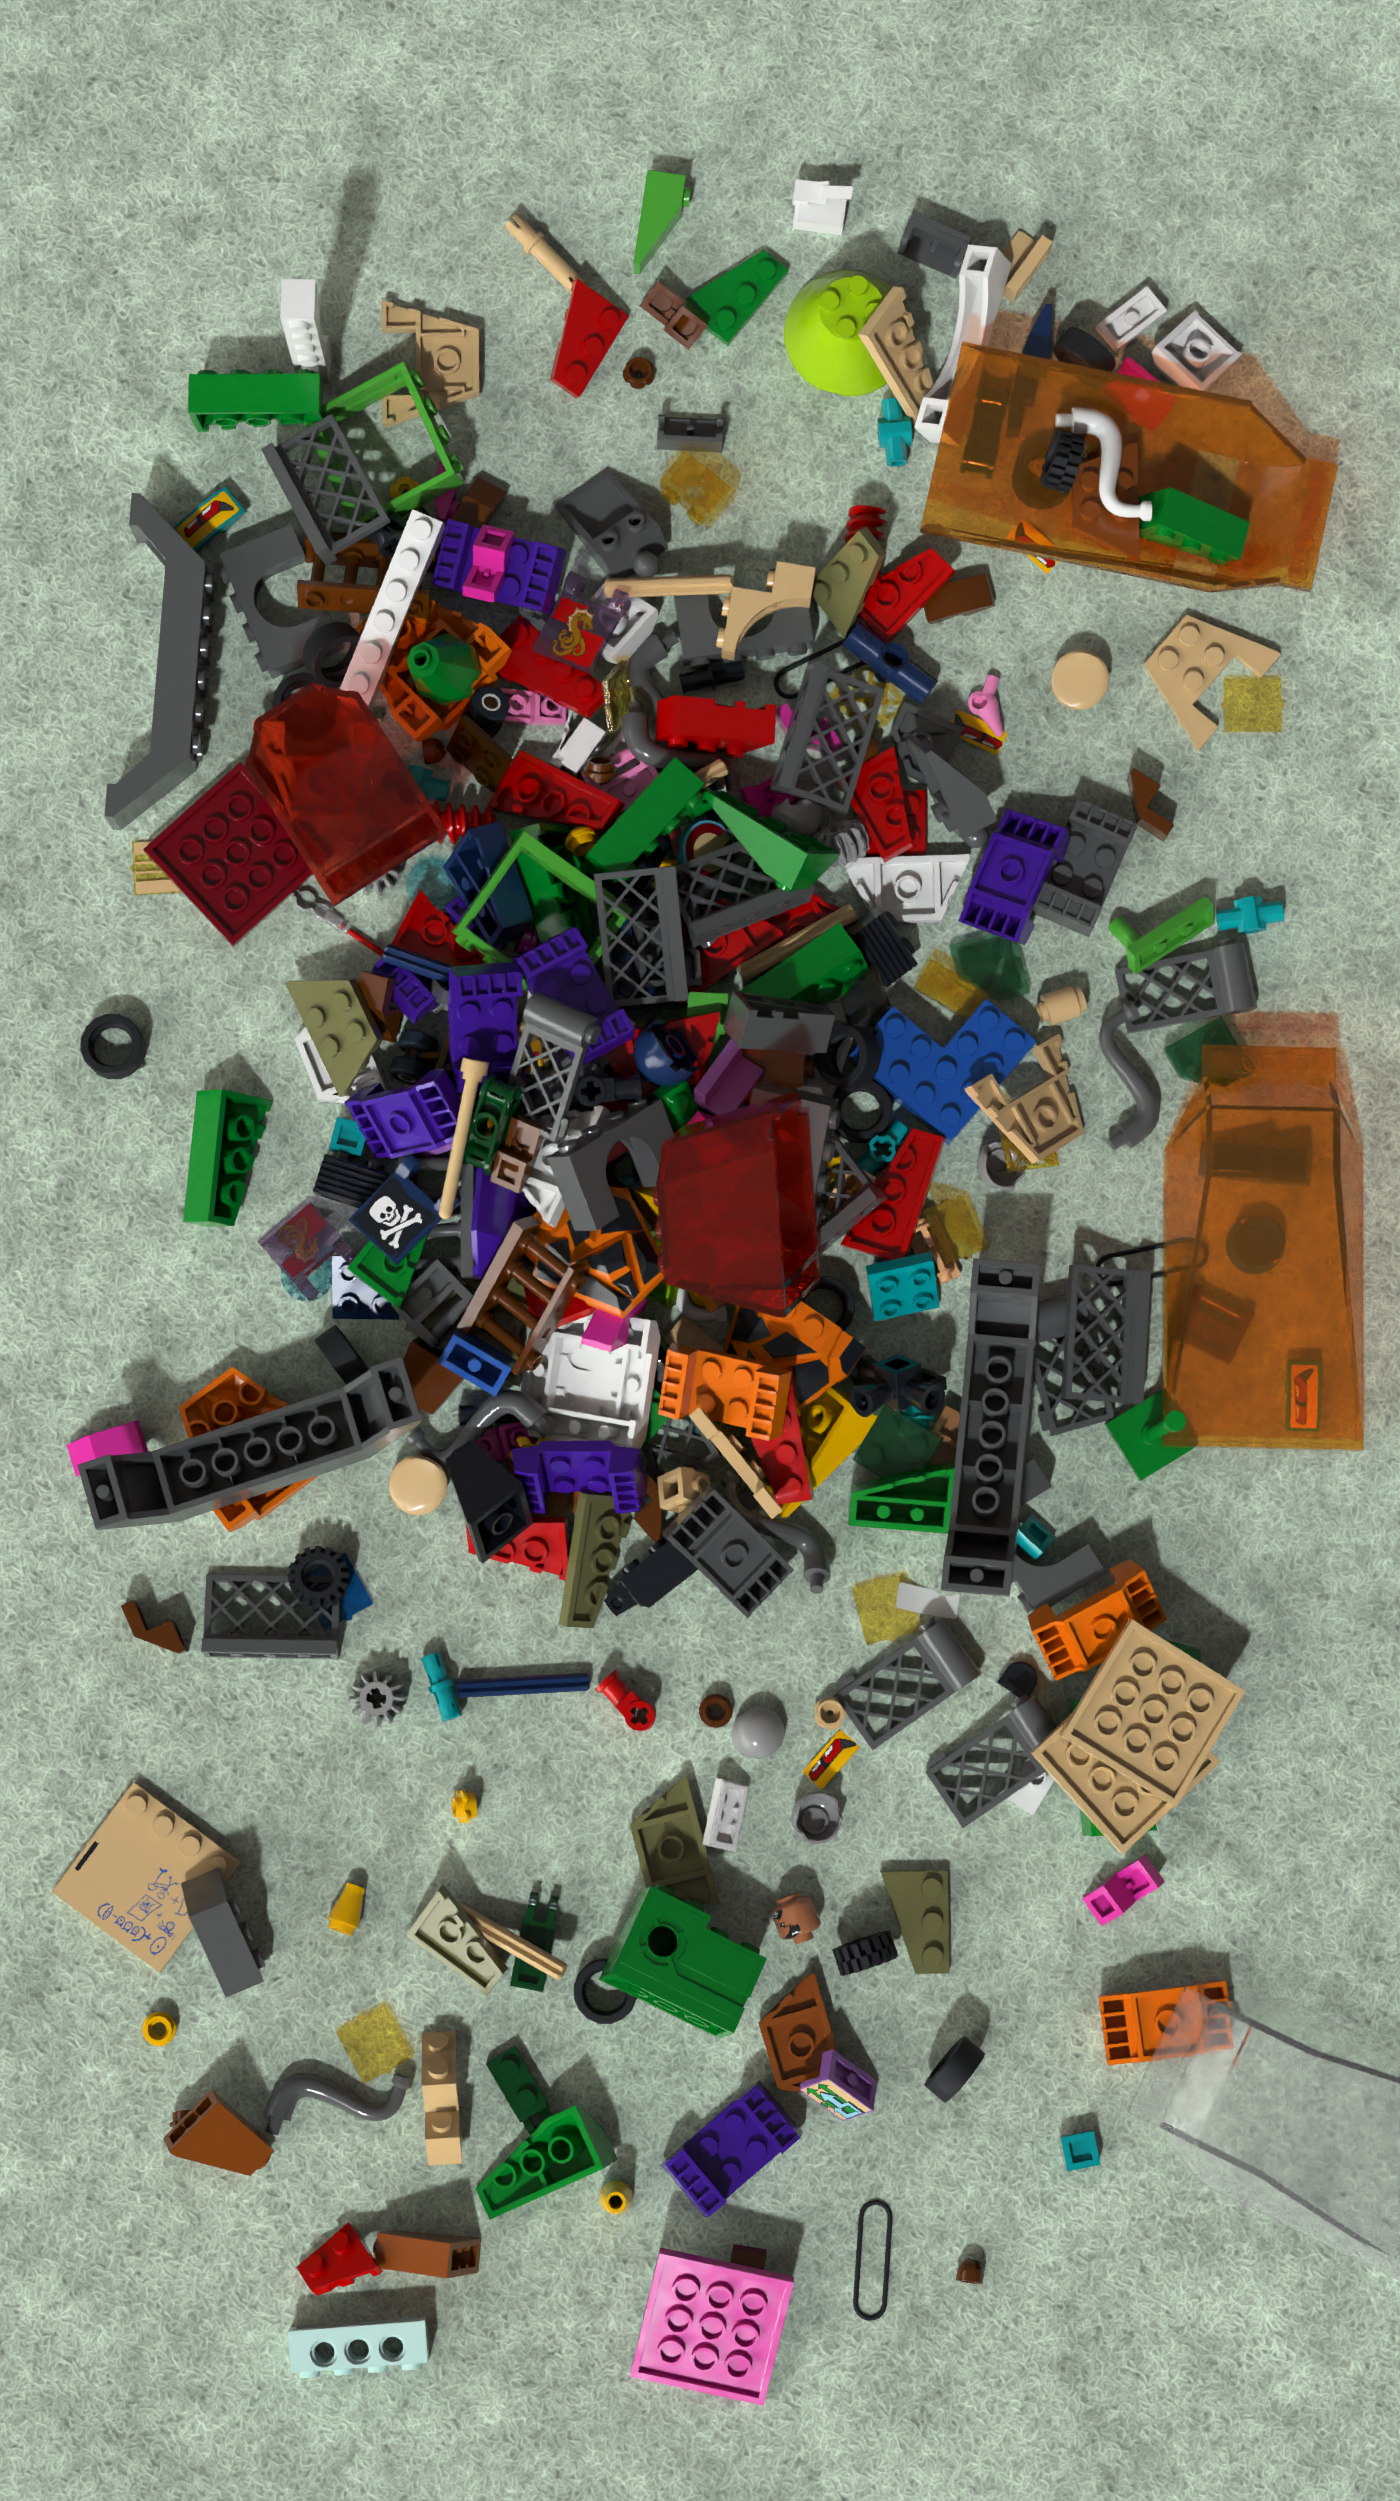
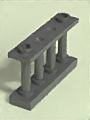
M418 1153L412 1154L422 1165L418 1172L445 1171L448 1168L450 1157L418 1159ZM406 1156L396 1158L395 1169L398 1168ZM468 1163L467 1165L462 1164L461 1186L458 1187L456 1196L460 1201L459 1205L461 1206V1219H459L458 1223L437 1224L428 1235V1237L458 1236L461 1239V1252L458 1256L420 1257L411 1283L417 1280V1271H425L436 1259H440L450 1270L458 1269L461 1272L462 1278L480 1280L473 1275V1264H475L471 1245L476 1166ZM417 1172L413 1177H411V1178L409 1179V1180H411L416 1186H417V1176H418V1172ZM443 1190L422 1192L434 1203H437L442 1196Z

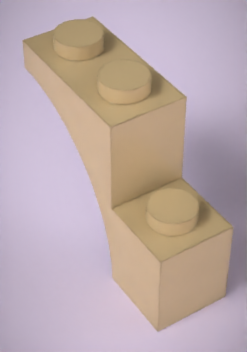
M777 561L775 571L769 570L766 584V590L772 591V593L732 586L731 597L724 596L721 615L727 616L726 628L719 627L716 647L722 648L721 658L734 660L744 635L757 621L766 615L791 607L810 608L816 567Z
M456 2031L422 2033V2092L425 2108V2143L428 2166L462 2164V2130L458 2092Z

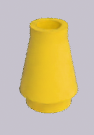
M346 1883L342 1894L327 1917L330 1920L327 1927L353 1936L355 1929H359L363 1895L366 1889Z
M613 2180L602 2187L599 2201L606 2212L619 2215L631 2207L633 2193L625 2182ZM613 2195H618L622 2198V2203L614 2206L610 2203V2198Z

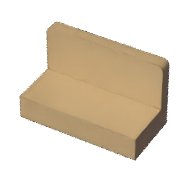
M1017 231L1002 252L1012 263L1002 296L1012 303L1017 300L1050 254L1053 244L1050 239L1042 235L1037 242L1024 232Z

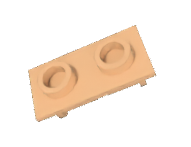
M934 1215L926 1219H920L911 1247L915 1255L931 1252L937 1286L961 1276Z

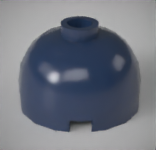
M655 1019L636 1037L633 1046V1057L636 1063L635 1069L636 1072L640 1073V1077L644 1081H651L656 1085L665 1087L676 1086L688 1079L699 1069V1066H694L693 1064L698 1058L689 1041L678 1029L672 1033L665 1028L668 1024L667 1021Z

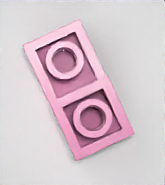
M499 688L505 693L510 704L509 712L502 723L522 725L566 724V708L555 703L551 698L526 690Z

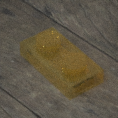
M933 959L914 988L966 1021L988 995L984 990Z

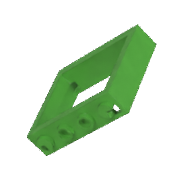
M404 361L323 405V418L333 414L339 423L405 386L408 387L446 471L382 505L387 514L396 511L401 517L411 512L412 509L419 508L464 483L460 474L464 470L463 465L455 452L451 454L447 446L451 439L442 424L438 426L434 417L438 414L437 408L429 396L425 398L421 389L425 387V382L417 369L412 371ZM304 423V424H305L306 428H308V427H310L311 425H313V424H315V423ZM326 429L319 434L317 443L331 446L332 439ZM316 449L324 466L328 452ZM335 454L331 469L345 472L339 455ZM328 475L335 493H338L343 478ZM349 480L345 495L358 498ZM342 501L341 506L347 519L352 520L357 504ZM375 509L367 514L362 510L359 521L366 523L371 517L378 514L377 510Z
M525 831L520 833L451 931L458 936L455 941L470 952L475 948L485 955L482 960L486 964L514 961L470 931L468 927L520 852L526 854L597 906L594 881ZM603 888V895L614 903L617 898ZM604 900L605 912H607L611 905ZM622 901L617 905L628 915L633 910ZM614 909L610 914L612 917L606 924V928L616 935L626 918ZM600 934L587 952L593 965L596 964L602 955ZM607 934L609 945L613 938ZM522 977L523 990L526 991L528 988Z

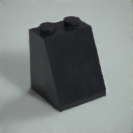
M470 1439L463 1446L456 1448L445 1460L476 1555L483 1564L531 1526L533 1519L523 1484Z

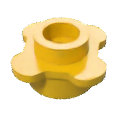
M465 1789L461 1791L456 1790L455 1797L451 1801L453 1816L455 1818L458 1817L459 1823H469V1819H476L477 1817L475 1794L473 1792H466Z

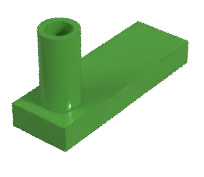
M1204 896L1143 937L1122 916L1115 918L1109 924L1108 930L1126 948L1128 967L1136 975L1213 925V903Z

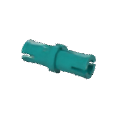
M441 1651L422 1657L421 1661L431 1686L428 1689L430 1694H434L442 1722L462 1716L463 1714L453 1689L455 1683L448 1675Z

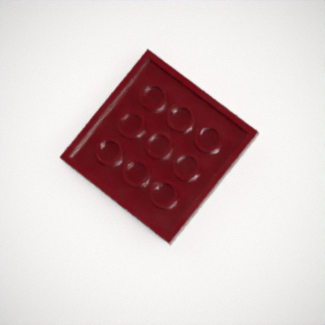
M241 762L143 849L146 855L232 947H235L330 860V857L294 819H286L280 803Z

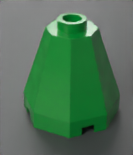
M448 633L413 646L406 659L418 693L444 706L470 697L474 690L472 685L475 680L479 679L482 673L475 647Z

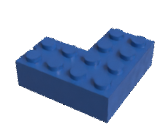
M987 999L984 1000L944 1048L892 1006L872 1031V1034L879 1043L881 1054L878 1071L872 1080L884 1087L893 1100L931 1132L944 1137L945 1143L949 1146L981 1109L966 1093L965 1088L989 1074H993L1000 1087L1032 1050L1037 1041ZM859 1046L852 1052L848 1060L855 1068L860 1057Z

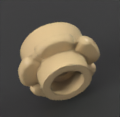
M829 1696L826 1700L821 1699L814 1707V1712L816 1713L814 1716L815 1722L822 1728L827 1727L829 1730L837 1729L842 1725V1720L846 1719L847 1713L836 1697ZM828 1710L833 1711V1715L831 1717L827 1715Z

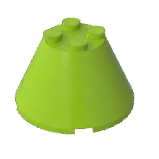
M858 270L833 271L815 278L804 286L793 299L784 323L785 348L793 367L799 375L821 391L825 390L846 397L872 393L887 385L886 380L858 333L893 287L873 274ZM903 300L905 309H906L907 312H909V310H908V308H907V306H906V304H905V302H904V300Z

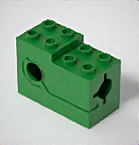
M657 1884L655 1888L652 1886L638 1893L599 1980L719 2039L734 2034L745 2010L743 2007L746 2000L750 1998L767 1958L760 1955V1949L752 1944L742 1942L739 1945L729 1940L730 1934L719 1928L711 1927L710 1930L707 1929L712 1916L704 1912L705 1907L689 1899L683 1902L673 1897L674 1891Z

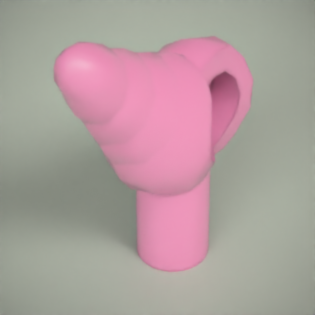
M987 675L983 690L975 691L969 696L968 708L973 714L979 715L996 736L1001 737L1003 735V725L1001 723L999 703L994 696L1000 679L993 675Z

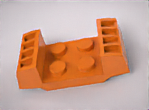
M671 1343L667 1350L658 1414L680 1420L700 1407L714 1421L747 1428V1437L770 1441L781 1437L783 1434L792 1371L772 1366L767 1362L729 1353Z
M1132 1560L1122 1562L1109 1569L1115 1582L1110 1587L1057 1616L1047 1603L1027 1616L1032 1633L1055 1681L1077 1671H1088L1104 1662L1129 1619L1136 1621L1150 1631L1167 1620L1144 1568Z
M1225 1980L1195 1982L1194 1985L1132 1993L1101 1994L1098 1997L1107 2065L1147 2062L1236 2049L1227 1982Z

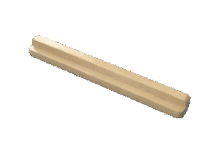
M730 574L608 578L604 582V593L607 598L730 594L732 586L734 587V582Z
M850 904L845 905L739 964V974L744 981H749L780 964L838 922L843 928L857 920L854 909Z
M458 1902L485 1939L554 1979L560 1980L563 1977L568 1966L565 1962Z

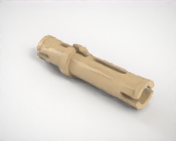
M519 213L512 216V219L520 229L510 220L505 224L504 229L524 246L523 251L527 255L532 254L561 283L570 295L572 294L571 281L577 278L584 284L587 283L545 241V236L541 232L537 233Z

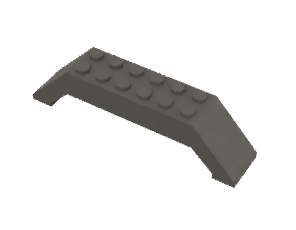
M132 493L129 526L137 543H145L165 566L150 754L116 784L107 783L104 816L113 830L125 828L197 771V762H203L204 742H201L200 729H206L207 711L203 710L202 700L203 697L208 698L209 678H206L205 665L211 666L212 646H209L208 634L214 633L215 616L211 614L210 603L216 602L217 582H214V574L209 573L206 562L140 493Z
M973 1258L968 1338L949 1530L943 1560L942 1591L1010 1597L1018 1539L1035 1359L1041 1264Z
M401 1356L369 1367L370 1370L342 1388L154 1451L113 1456L108 1454L78 1464L95 1529L105 1530L180 1522L371 1458L423 1422L403 1357Z

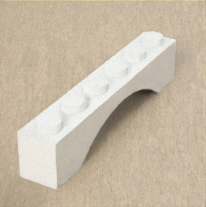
M968 245L959 274V310L952 346L939 378L923 397L914 427L930 443L959 446L1012 265L997 247Z
M282 279L280 319L295 373L300 369L313 370L315 373H320L323 383H330L331 342L329 335H322L319 293L316 280Z
M412 509L337 695L342 700L372 711L408 611L445 531V525L442 521Z

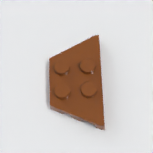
M1130 443L1122 447L1121 464L1116 484L1117 498L1123 503L1139 505L1137 443ZM1101 456L1080 464L1074 484L1072 483L1071 488L1072 533L1086 540H1093L1098 546L1109 551L1112 547L1128 555V560L1138 562L1140 557L1139 517H1120L1112 514L1103 505L1099 493Z
M814 1972L809 1973L758 2022L776 2085L780 2090L801 2092L800 2084L820 2075L823 2052L832 2049L838 2052Z

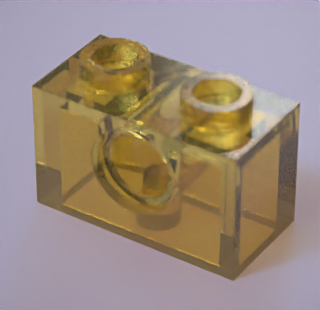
M685 450L660 479L662 497L673 506H676L678 503L687 510V517L698 526L704 524L710 529L735 500V490ZM691 487H699L704 491V494L701 497L692 498L686 492Z

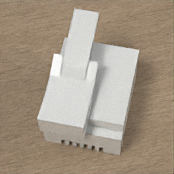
M796 179L792 205H795L793 229L842 235L847 199L852 200L853 186H830V181Z
M570 710L561 735V744L550 759L549 764L580 779V771L584 770V766L587 765V759L596 756L606 743V732L584 717L568 739L570 734L569 725L574 711Z

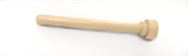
M470 1058L462 1059L460 1071L463 1072L462 1078L465 1079L439 1208V1216L442 1219H449L452 1216L478 1083L482 1082L483 1076H487L488 1062Z

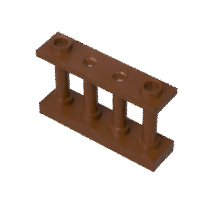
M332 532L331 536L337 542L344 538L347 533ZM305 534L306 563H313L310 581H297L298 608L370 614L393 556L383 557L378 551L376 543L364 537L335 554L337 560L329 564L345 566L343 583L323 582L326 565L316 554ZM437 550L426 572H435ZM359 567L378 568L376 586L356 584ZM423 580L406 617L429 618L430 590L422 589Z
M532 1215L513 1222L457 1326L466 1335L478 1330H487L519 1357L511 1370L515 1375L528 1370L533 1371L540 1365L544 1358L543 1350L573 1296L586 1283V1273L592 1264L588 1260H584L568 1266L537 1241L536 1236L542 1223ZM527 1251L562 1278L555 1293L522 1267L523 1263L521 1260ZM513 1277L548 1304L540 1319L508 1293L509 1289L507 1286ZM500 1303L533 1330L526 1345L494 1320L493 1312L497 1304Z

